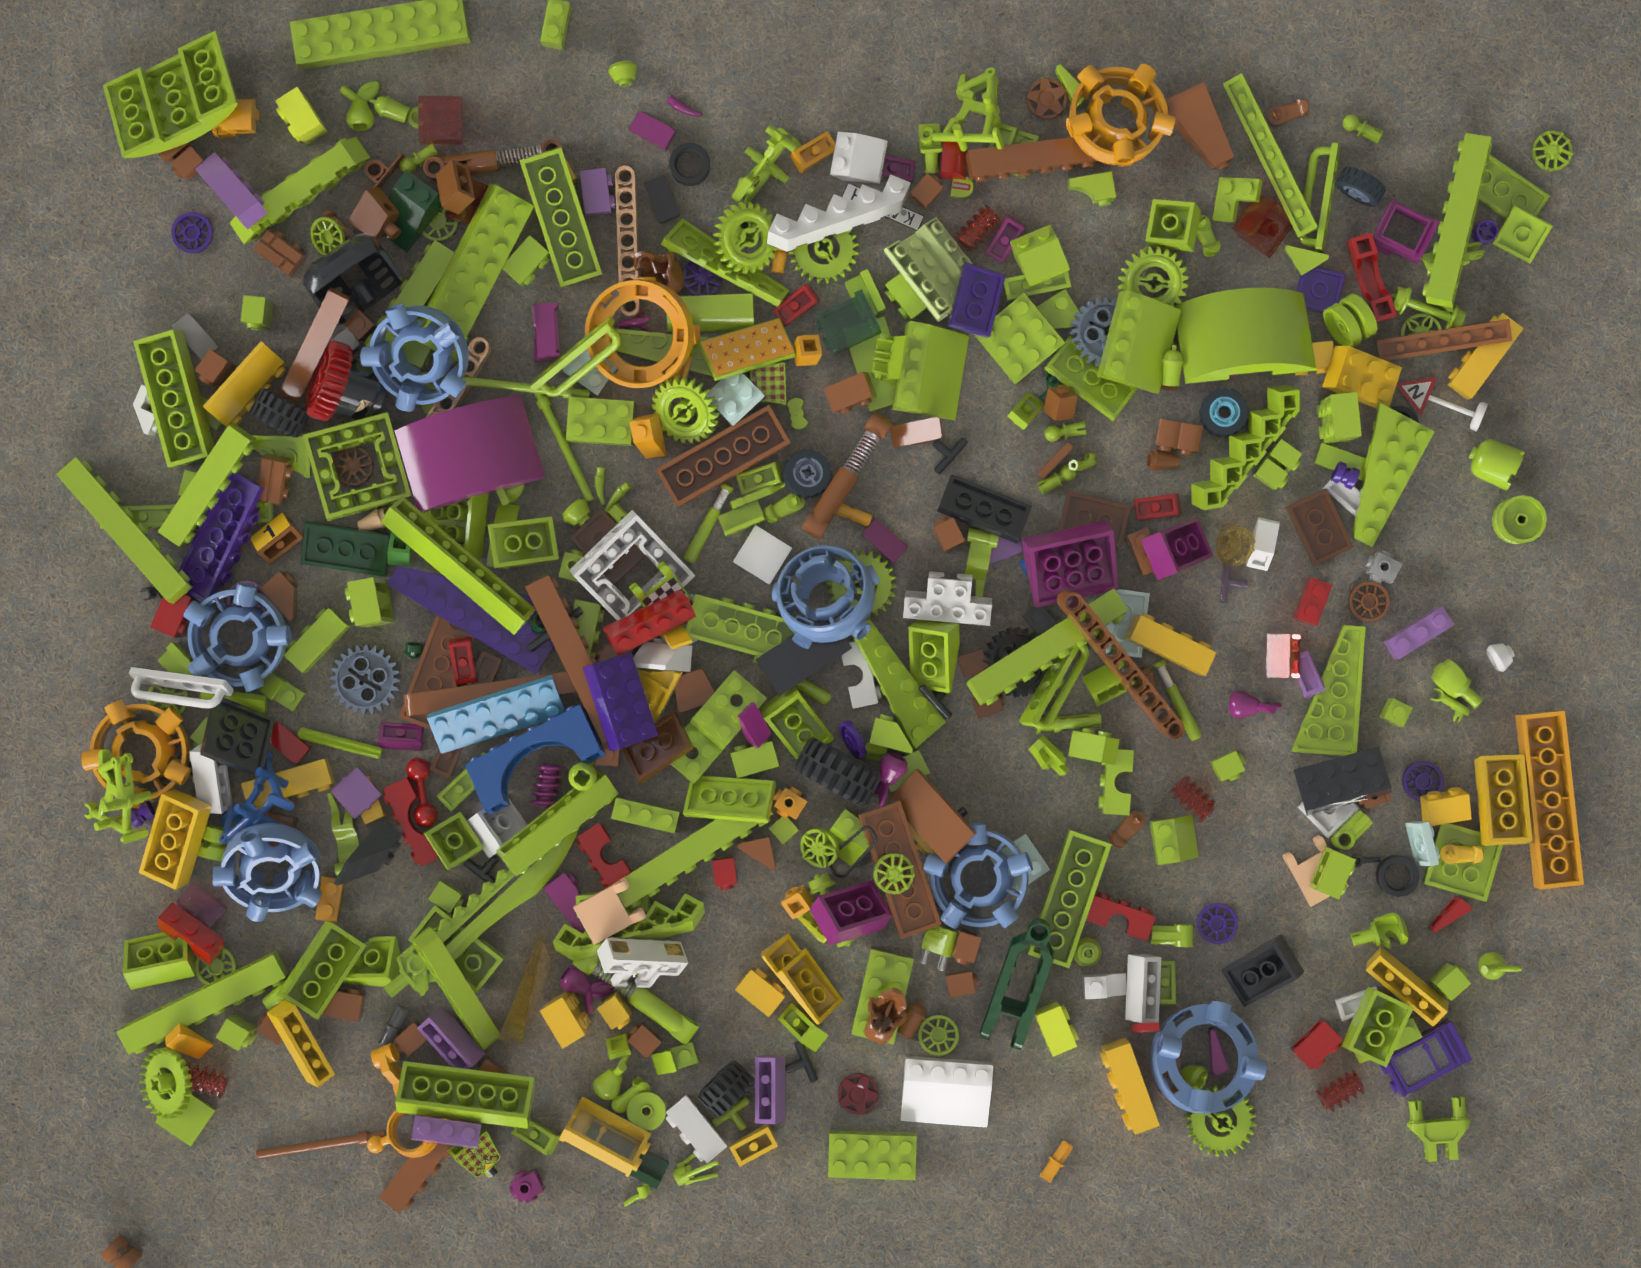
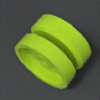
M1351 293L1341 299L1339 304L1335 303L1325 309L1323 313L1326 328L1339 346H1351L1354 348L1361 343V340H1366L1376 334L1378 329L1373 312L1368 304L1357 294Z
M1525 495L1505 499L1498 504L1492 517L1493 530L1497 536L1506 543L1515 545L1531 542L1540 537L1545 530L1547 522L1546 511L1542 504L1535 498Z

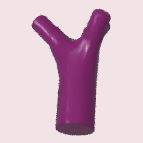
M642 311L634 318L619 320L620 329L638 327L647 332L649 328L643 323L649 321L650 317H643L645 313Z

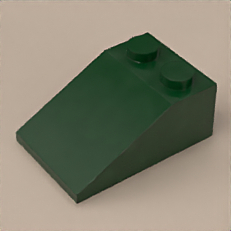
M406 170L393 186L388 197L399 211L400 215L395 225L401 229V234L394 240L388 235L386 237L408 253L442 206L439 193Z

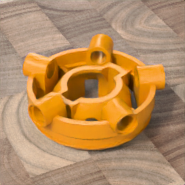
M1090 64L1077 76L1081 83L1073 96L1070 105V115L1066 119V126L1070 136L1074 137L1079 147L1092 158L1106 164L1128 166L1147 156L1158 145L1163 134L1171 135L1176 117L1168 115L1164 95L1153 82L1156 72L1151 66L1140 64L1137 70L1125 67H1108L1097 70ZM1110 85H1120L1126 87V89H1112ZM1113 96H1122L1121 104L1129 108L1135 115L1138 130L1131 134L1127 128L1119 129L1109 125L1103 118L1102 105L1110 103ZM1083 97L1085 100H1088L1092 97L1085 113L1076 115V108L1080 99ZM1150 106L1153 110L1154 118L1147 137L1152 142L1147 146L1141 139L1147 129L1146 108ZM1115 142V143L1113 144L1111 150L1109 151V150H1108L1109 145H1110L1111 143ZM1136 146L1139 150L1134 151L1133 147Z
M122 699L104 708L107 716L103 718L95 729L90 743V750L81 753V762L85 771L93 770L98 781L106 789L107 781L99 774L97 769L99 751L106 749L104 748V743L111 727L124 723L123 726L115 730L117 735L112 743V757L123 756L121 746L131 731L149 737L156 747V758L152 763L155 772L145 776L141 771L132 770L133 781L142 784L154 782L158 791L151 793V799L160 797L162 793L172 790L177 784L181 786L185 784L191 773V768L188 767L190 761V742L181 724L183 718L176 710L171 707L164 710L151 704H130L125 706ZM148 710L161 715L155 721L157 725H151L148 720L130 722V720L137 717L134 711ZM178 732L180 738L173 740L171 734ZM181 742L182 760L173 759L168 764L169 758L176 756L175 744ZM123 765L121 766L122 776L126 779L125 766ZM163 776L171 780L165 787H163L162 782L159 780ZM134 786L135 793L148 791V788ZM140 803L133 805L132 808H139Z

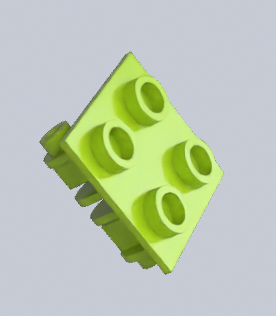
M880 334L879 338H877L875 349L882 351H875L874 353L882 355L884 358H873V360L879 361L873 362L871 370L873 378L880 380L901 379L905 370L904 358L908 351V336L888 337V335Z

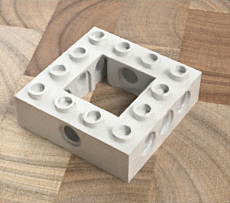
M633 510L569 570L617 621L644 608L635 595L628 600L603 574L608 568L611 569L613 564L624 553L627 554L629 552L628 549L633 544L656 567L664 561L683 587L695 577L693 572ZM661 571L641 588L644 593L665 579Z

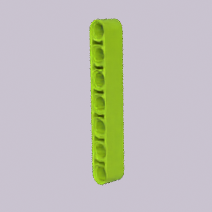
M428 927L411 942L473 1040L484 1051L501 1035L440 937L431 927Z

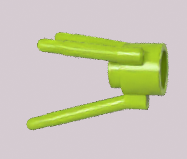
M692 1153L685 1160L677 1163L678 1168L672 1170L673 1176L679 1186L718 1176V1173L695 1177V1174L718 1165L719 1162L714 1161L692 1170L690 1165L686 1166L687 1163L696 1157Z

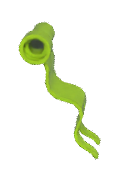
M969 528L967 541H970L971 544L965 574L973 575L972 582L973 579H976L975 596L983 597L992 548H997L999 536Z
M327 793L332 813L331 827L338 846L339 863L334 865L336 876H338L346 860L359 846V839L353 825L352 815L345 809L343 825H341L337 803L332 793Z

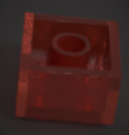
M418 96L419 144L463 145L462 96Z

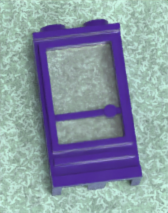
M1446 1019L1422 1032V1038L1394 1050L1387 1068L1379 1064L1382 1072L1385 1075L1388 1074L1392 1080L1389 1082V1085L1395 1094L1399 1093V1095L1405 1097L1416 1089L1472 1060L1452 1021Z

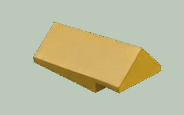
M789 933L761 952L763 960L817 1025L843 1001L806 948L800 950Z

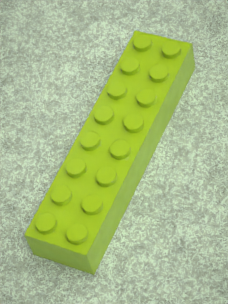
M421 0L290 22L296 65L301 70L471 43L464 0Z
M494 184L488 186L427 305L445 313L461 328L465 339L534 208L530 203ZM421 317L423 325L419 327H427L432 320ZM428 340L426 343L417 341L434 351L438 350L431 340ZM456 347L448 356V358H454V361L458 355Z

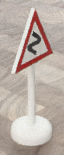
M1437 377L1397 383L1396 387L1420 417L1427 401L1430 400L1473 417L1470 429L1477 432L1488 406L1487 403L1480 402L1476 411L1473 412L1430 395Z

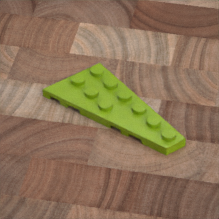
M1377 402V415L1372 427V441L1368 448L1363 474L1364 482L1359 495L1361 498L1358 511H1356L1351 536L1371 547L1375 544L1435 432L1380 402Z
M1342 625L1321 676L1326 690L1313 696L1290 752L1340 756L1357 753L1366 627Z

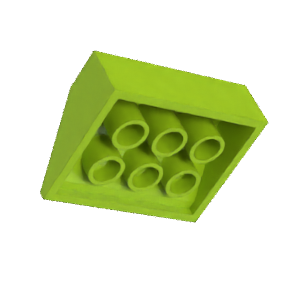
M1128 290L1119 292L1097 377L1159 394L1163 380L1162 358H1164L1167 351L1171 350L1181 310Z
M909 321L905 324L904 336H908V351L904 358L905 370L901 379H896L892 410L955 421L969 335L930 324Z
M489 492L423 513L471 555L482 559Z

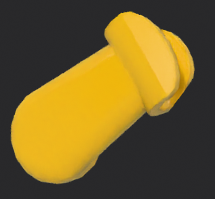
M1448 844L1443 846L1440 851L1441 859L1448 864L1464 862L1476 864L1480 863L1484 856L1480 846L1467 847Z

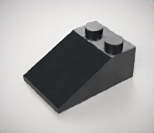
M381 819L346 860L334 884L338 886L379 871L384 864L388 866L395 857L394 854L401 846L399 840L403 834Z
M1282 934L1267 941L1221 970L1243 1007L1297 980L1304 972Z

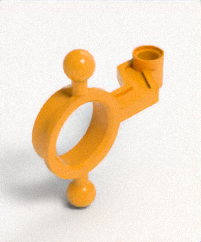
M389 1043L372 1050L371 1059L377 1069L380 1068L381 1073L393 1085L396 1096L402 1069L395 1063L400 1059L399 1051L394 1043ZM395 1110L387 1123V1136L382 1138L380 1136H372L367 1142V1148L372 1153H379L385 1145L391 1144L400 1154L406 1157L418 1158L430 1153L437 1143L424 1142L415 1149L404 1147L398 1139L397 1127L400 1119L406 1113H399ZM425 1116V1117H430V1118H438V1119H445V1120H452V1121H460V1120H454V1119H447V1118H439V1117Z

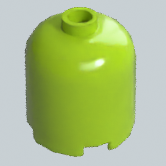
M1486 439L1481 442L1478 448L1474 446L1468 457L1472 459L1470 465L1471 472L1477 478L1507 491L1511 485L1510 480L1512 476L1516 475L1525 451L1494 439Z

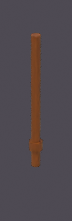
M363 1131L358 1132V1135L256 1150V1157L261 1159L357 1143L365 1145L372 1136H380L381 1138L386 1136V1131L370 1133Z

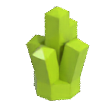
M1044 735L1028 749L1043 770H1049L1052 767L1060 776L1067 774L1069 768L1065 765L1066 758L1064 757V752L1054 746Z

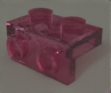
M195 881L191 883L175 903L209 929H212L213 925L228 909V907Z

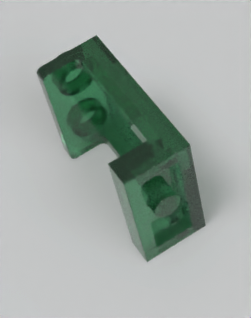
M862 289L854 292L855 297L822 313L819 310L815 312L816 319H814V323L818 331L823 330L826 336L823 338L827 350L832 349L834 355L882 333Z

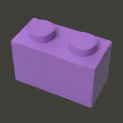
M606 168L580 171L586 217L611 215L612 208H616L614 195H610L609 187L613 186L611 173L607 174Z

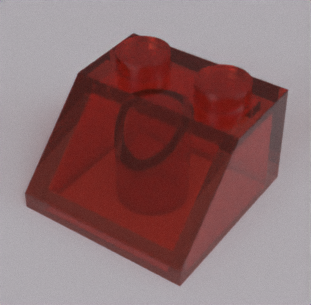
M1260 195L1259 202H1250L1232 229L1243 241L1266 257L1271 258L1293 226L1287 214L1275 200Z

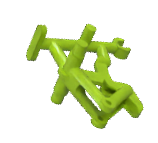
M989 67L985 70V73L968 80L967 74L960 75L956 94L958 99L963 101L959 113L956 117L949 120L943 133H934L932 128H924L925 136H929L921 138L924 146H930L934 141L958 142L961 151H967L969 148L967 142L996 143L998 149L1004 148V142L999 131L1002 128L999 116L1000 108L997 105L999 79L996 77L994 68ZM987 88V92L982 94L983 103L975 101L974 94ZM970 111L986 116L982 134L963 133L961 125H963Z
M769 125L765 132L772 137L766 142L769 146L765 150L764 155L750 146L745 150L744 153L757 164L745 178L741 177L739 179L736 189L731 196L732 199L740 202L746 195L744 204L746 205V202L749 201L752 202V199L771 175L786 184L790 177L774 163L785 147L793 153L802 146V143L783 128L775 129L772 125Z
M106 748L99 751L97 768L99 774L107 781L106 793L100 800L99 809L94 801L85 803V807L89 809V813H85V817L87 819L96 818L100 820L94 823L96 831L111 827L122 833L120 841L124 844L146 838L149 831L145 828L136 831L131 829V808L133 805L151 799V792L135 793L131 766L133 757L131 753L111 758L110 750ZM123 765L125 766L126 783L124 785L121 766ZM122 809V815L115 817L107 815L109 811Z

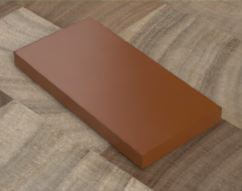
M919 769L915 770L888 799L891 803L898 800L901 801L909 824L945 863H949L977 834Z

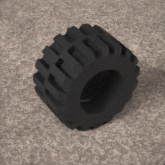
M267 388L261 389L249 411L255 418L296 438L299 437L310 417L307 415L305 408Z
M736 1060L731 1061L703 1087L698 1094L697 1100L715 1118L720 1117L749 1090L754 1078Z

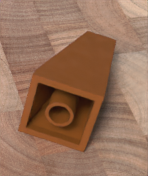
M1202 82L1166 99L1168 115L1176 117L1174 128L1211 170L1215 168L1222 170L1230 166V161L1234 158V155L1205 83Z

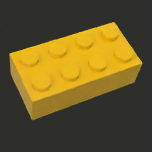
M1524 754L1480 756L1474 759L1482 846L1518 845L1532 842Z
M177 789L162 793L139 873L175 890L188 885L212 805Z
M1122 1038L1102 1045L1103 1052H1100L1099 1055L1105 1068L1110 1070L1106 1074L1113 1089L1116 1088L1118 1092L1114 1096L1120 1109H1124L1125 1113L1121 1115L1127 1129L1132 1130L1136 1135L1160 1126L1130 1042L1126 1038Z

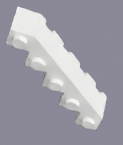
M890 175L883 192L862 184L854 202L834 194L826 212L805 204L798 221L776 214L768 231L767 244L790 251L795 249L796 246L805 243L808 245L824 239L825 236L851 230L854 226L880 220L881 217L889 214L900 213L909 193L910 182Z

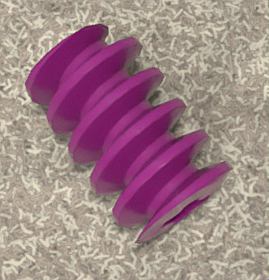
M543 763L541 766H536V769L542 773L535 775V778L540 780V782L534 783L533 786L539 790L532 792V795L537 797V800H531L530 803L534 806L548 809L558 801L553 796H558L560 792L554 788L561 786V783L556 781V779L562 778L563 775L557 771L563 770L564 766Z

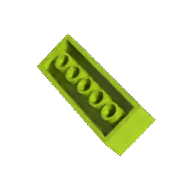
M558 147L520 159L519 161L560 287L601 275L602 272L562 148Z
M169 330L133 341L167 467L179 468L206 460L215 445L205 409L202 407L203 402L183 330Z
M1071 829L1067 830L1038 918L1046 920L1051 928L1048 941L1054 950L1053 963L1066 968H1070L1112 845ZM1028 944L1027 954L1040 958V947Z
M403 1061L395 1100L396 1110L399 1113L528 1129L535 1092V1078Z

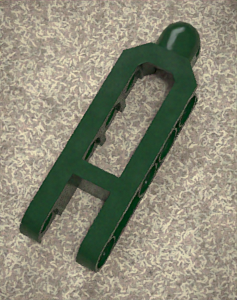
M1041 918L1033 920L1027 932L1012 938L981 1026L980 1038L990 1040L992 1028H995L999 1014L1003 1013L1018 1018L1010 1047L1018 1050L1022 1049L1053 963L1054 950L1048 941L1051 928L1046 920ZM1028 944L1040 947L1041 957L1025 1002L1004 996L1009 988L1012 971H1015L1019 952L1026 949Z

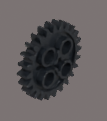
M1010 627L1006 629V632L1004 630L999 631V636H992L994 642L987 643L990 650L983 652L988 656L987 659L982 660V662L988 664V667L983 670L1004 658L1002 655L1003 649L1006 650L1008 656L1022 647V645L1035 639L1036 632L1028 635V628L1021 631L1020 627H1016L1014 630ZM1041 668L1036 670L1033 678L1025 683L1023 680L1016 683L1017 688L1008 694L1005 693V695L1011 696L1013 693L1014 698L1020 697V694L1022 697L1028 696V693H1035V688H1038L1044 677L1043 675L1048 669L1044 671Z

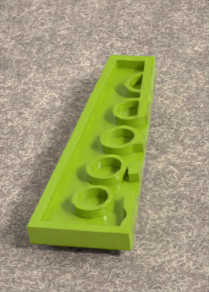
M683 218L664 237L661 245L670 252L689 259L777 307L790 291L760 270L756 269L755 273L748 271L746 274H743L741 272L742 268L738 272L734 271L735 265L728 268L729 260L720 261L724 253L716 254V251L721 248V246L713 245L717 241Z
M616 329L621 339L620 346L616 352L657 363L667 355L673 342V334ZM700 336V341L709 339L708 337ZM699 343L693 345L690 356L693 358L689 371L713 377L701 352Z
M867 619L866 622L871 625L867 635L860 640H857L853 635L852 637L867 661L871 673L877 678L881 686L880 690L887 697L891 705L889 707L893 714H896L900 722L899 726L912 749H915L945 724L946 721L919 691L920 686L871 620Z

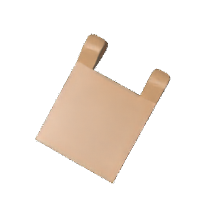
M1320 835L1313 838L1319 853L1297 864L1293 854L1290 852L1282 855L1310 907L1330 897L1309 886L1327 846L1324 838Z
M626 878L618 880L608 888L573 906L594 945L646 917L642 908H638L628 915L617 896V893L629 888Z

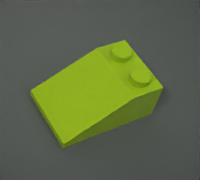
M552 516L488 525L494 568L553 563L559 559Z
M917 619L908 627L910 674L919 686L926 684L930 690L951 693L960 645L959 624Z
M796 686L781 696L777 694L759 707L765 721L796 760L807 740L811 737L826 744L835 739Z

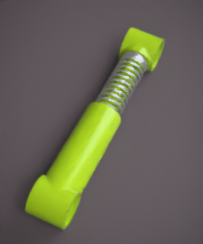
M598 955L572 962L574 966L587 975L592 973L595 976H599V979L602 978V981L605 980V983L608 982V986L611 985V988L615 987L611 982V978L615 973H604ZM629 979L627 980L628 985L626 987L614 988V990L617 989V992L624 994V997L627 996L629 1004L669 1031L674 1038L685 1045L689 1043L699 1029V1025L689 1017L680 1014L646 988L637 987L636 984L633 985V982H629Z

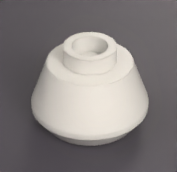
M1503 643L1489 645L1486 650L1493 667L1501 672H1504L1513 662L1512 658L1515 656L1509 645L1505 646Z

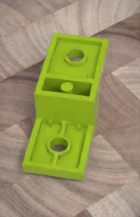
M734 670L685 727L694 748L698 752L697 758L689 759L685 754L671 763V765L690 782L695 784L741 730L742 727L738 715L751 702H754L759 709L767 698ZM734 695L740 696L742 705L739 707L733 706L730 698Z

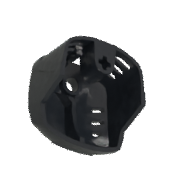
M364 233L348 237L346 241L320 259L313 261L303 276L302 284L319 309L330 287L333 289L342 287L341 293L350 297L346 307L351 304L355 306L353 311L341 315L337 325H342L358 309L362 311L367 310L394 291L404 280L402 274L374 235ZM378 258L381 259L378 267L372 271L369 270V266ZM358 263L368 279L360 281L349 289L340 275ZM384 267L388 269L384 276L378 280L375 279V275ZM392 276L394 281L386 288H382L381 284Z

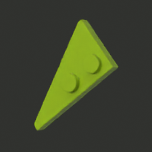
M252 435L256 438L252 443L255 445L253 450L263 456L265 454H272L290 458V465L294 467V471L302 474L305 478H311V463L303 436L296 438L289 435Z

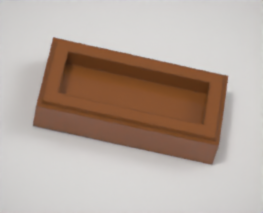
M1069 442L1064 444L1036 475L1041 480L1045 479L1073 449V446Z

